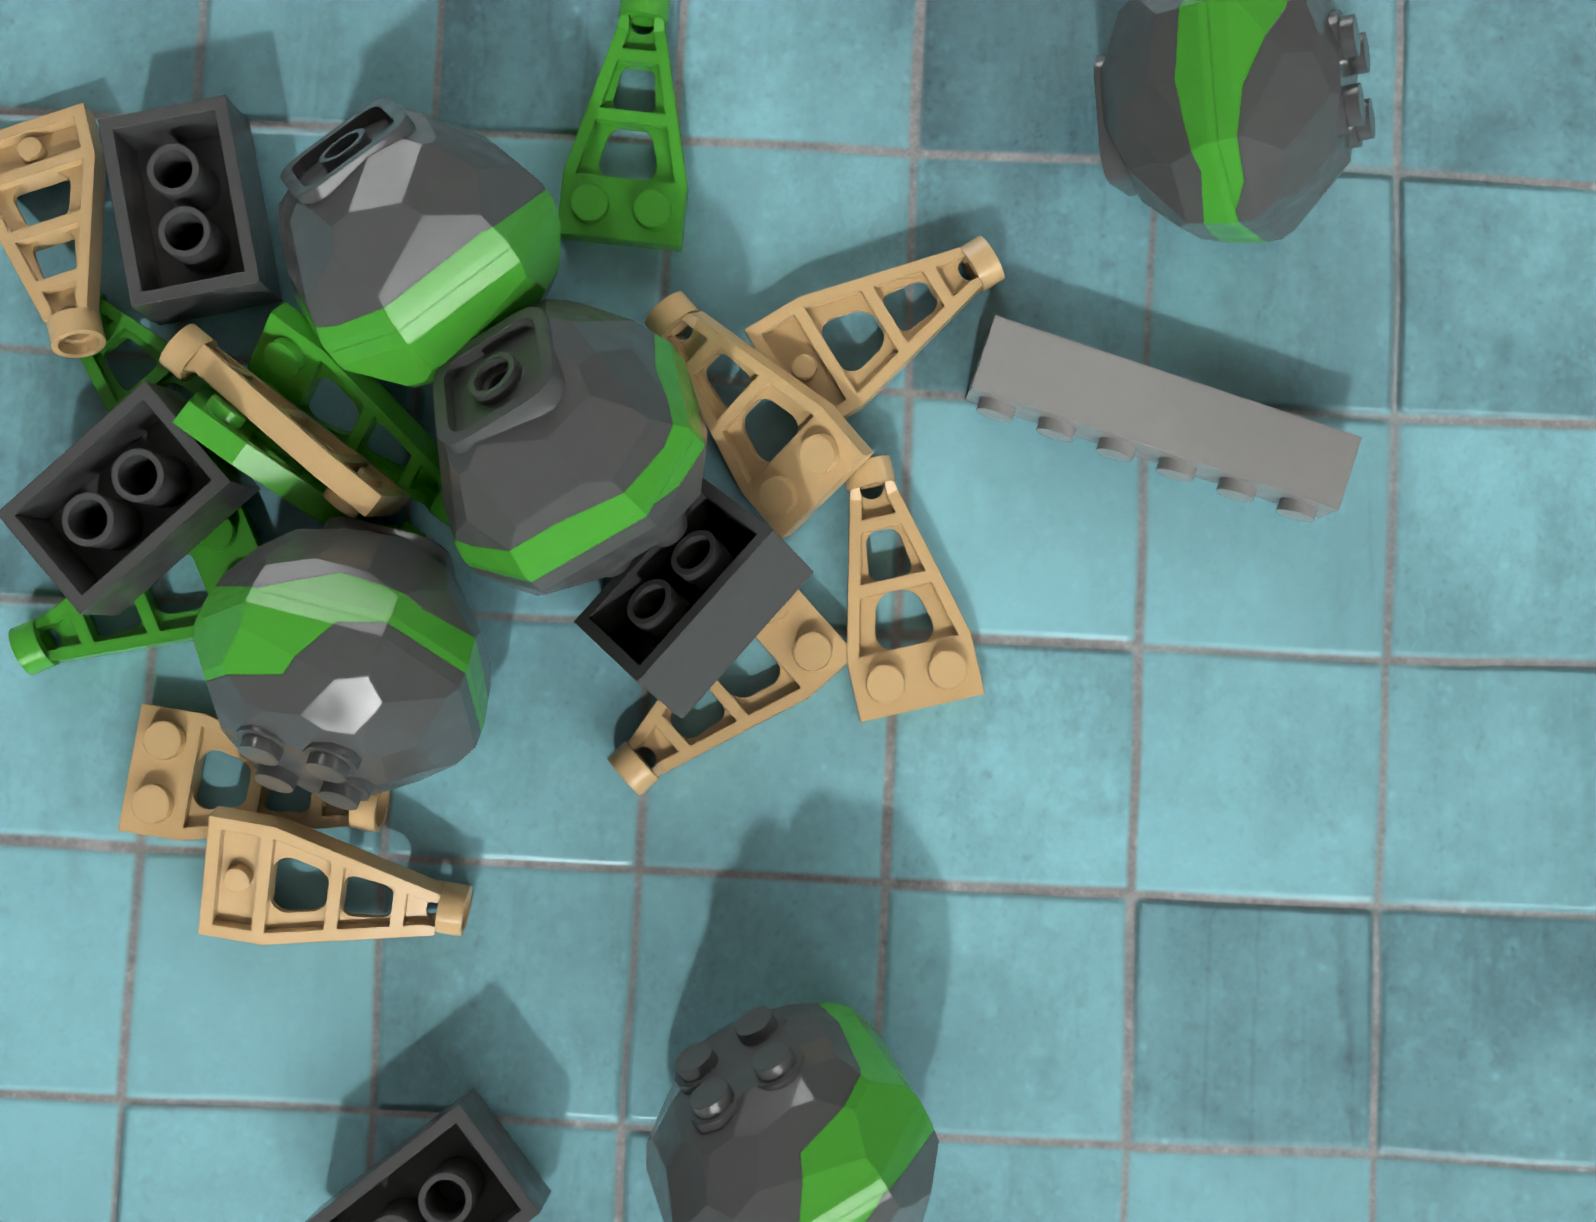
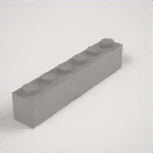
M995 315L988 329L965 400L977 403L976 411L991 419L1012 422L1013 417L1016 416L1037 423L1036 431L1048 438L1072 442L1073 437L1076 436L1097 443L1096 451L1108 458L1132 462L1135 456L1158 464L1156 471L1165 477L1183 482H1192L1195 476L1218 484L1216 492L1225 497L1243 502H1253L1254 497H1258L1278 504L1277 513L1303 522H1314L1315 517L1320 518L1339 510L1362 439L1360 436Z

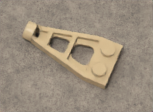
M84 103L0 129V243L42 320L46 323L52 351L66 358L88 357L100 352L106 345L99 303L107 169L95 116ZM69 180L71 185L70 205L67 214L29 226L17 206L18 196ZM75 240L76 269L44 278L36 252Z
M978 236L959 248L797 297L744 329L753 348L833 404L841 415L847 419L862 410L976 295L1004 280L1005 275L992 247L982 236ZM959 265H962L970 281L960 275ZM913 283H924L937 301L935 310L912 329L907 331L900 330L884 305V298L888 294ZM855 312H864L873 316L884 334V341L880 350L862 368L856 371H847L840 366L822 337V330L825 324L832 319Z
M678 291L669 295L648 314L645 320L647 328L670 342L684 358L703 419L740 491L782 539L791 536L874 453L833 404L708 314L699 311L684 292ZM692 327V334L689 338L685 339L682 335ZM721 353L730 357L743 369L751 381L730 406H727L722 401L707 377V369ZM761 399L775 402L790 413L798 425V433L771 461L764 460L758 455L745 429V417Z
M189 324L182 328L163 349L159 363L182 382L192 379L197 374L307 471L326 485L327 489L322 494L324 498L347 516L355 519L359 513L364 517L397 515L412 497L410 493L364 456L218 348L217 342L196 324Z
M890 455L868 458L845 481L846 490L849 492L847 668L860 722L985 694L971 632L897 489ZM883 486L882 494L875 499L865 498L861 494L863 490ZM892 529L902 539L911 568L909 573L904 576L876 581L869 574L866 542L871 533ZM899 590L910 591L916 594L922 601L932 621V634L927 641L898 649H886L878 643L875 635L877 604L887 593Z
M799 589L755 637L779 665L780 674L773 685L752 696L737 697L730 694L718 679L709 691L723 705L725 710L724 716L719 722L693 738L684 737L676 730L671 722L672 711L661 701L657 700L628 742L625 741L607 757L613 768L639 796L660 779L659 776L808 699L847 664V643ZM646 747L653 751L656 757L653 768L636 751L638 748Z
M141 704L118 831L179 841L206 839L209 815L215 809L203 807L197 799L205 756L212 750L222 751L244 761L251 770L246 800L238 806L229 808L285 817L311 829L350 826L351 829L375 833L381 831L388 813L390 790L372 795L368 801H360L356 810H345L323 801L316 793H312L310 806L306 811L286 812L269 810L266 807L269 789L260 785L254 779L257 769L253 766L252 760L240 754L238 748L223 733L217 715L154 704Z
M217 806L209 815L198 934L260 945L434 936L435 933L462 937L469 917L473 887L467 884L435 880L285 817ZM283 858H294L320 869L329 880L326 903L314 909L287 910L278 906L274 901L278 861ZM356 876L388 886L394 893L391 912L385 915L348 912L345 909L348 878ZM429 902L438 903L436 913L428 912Z

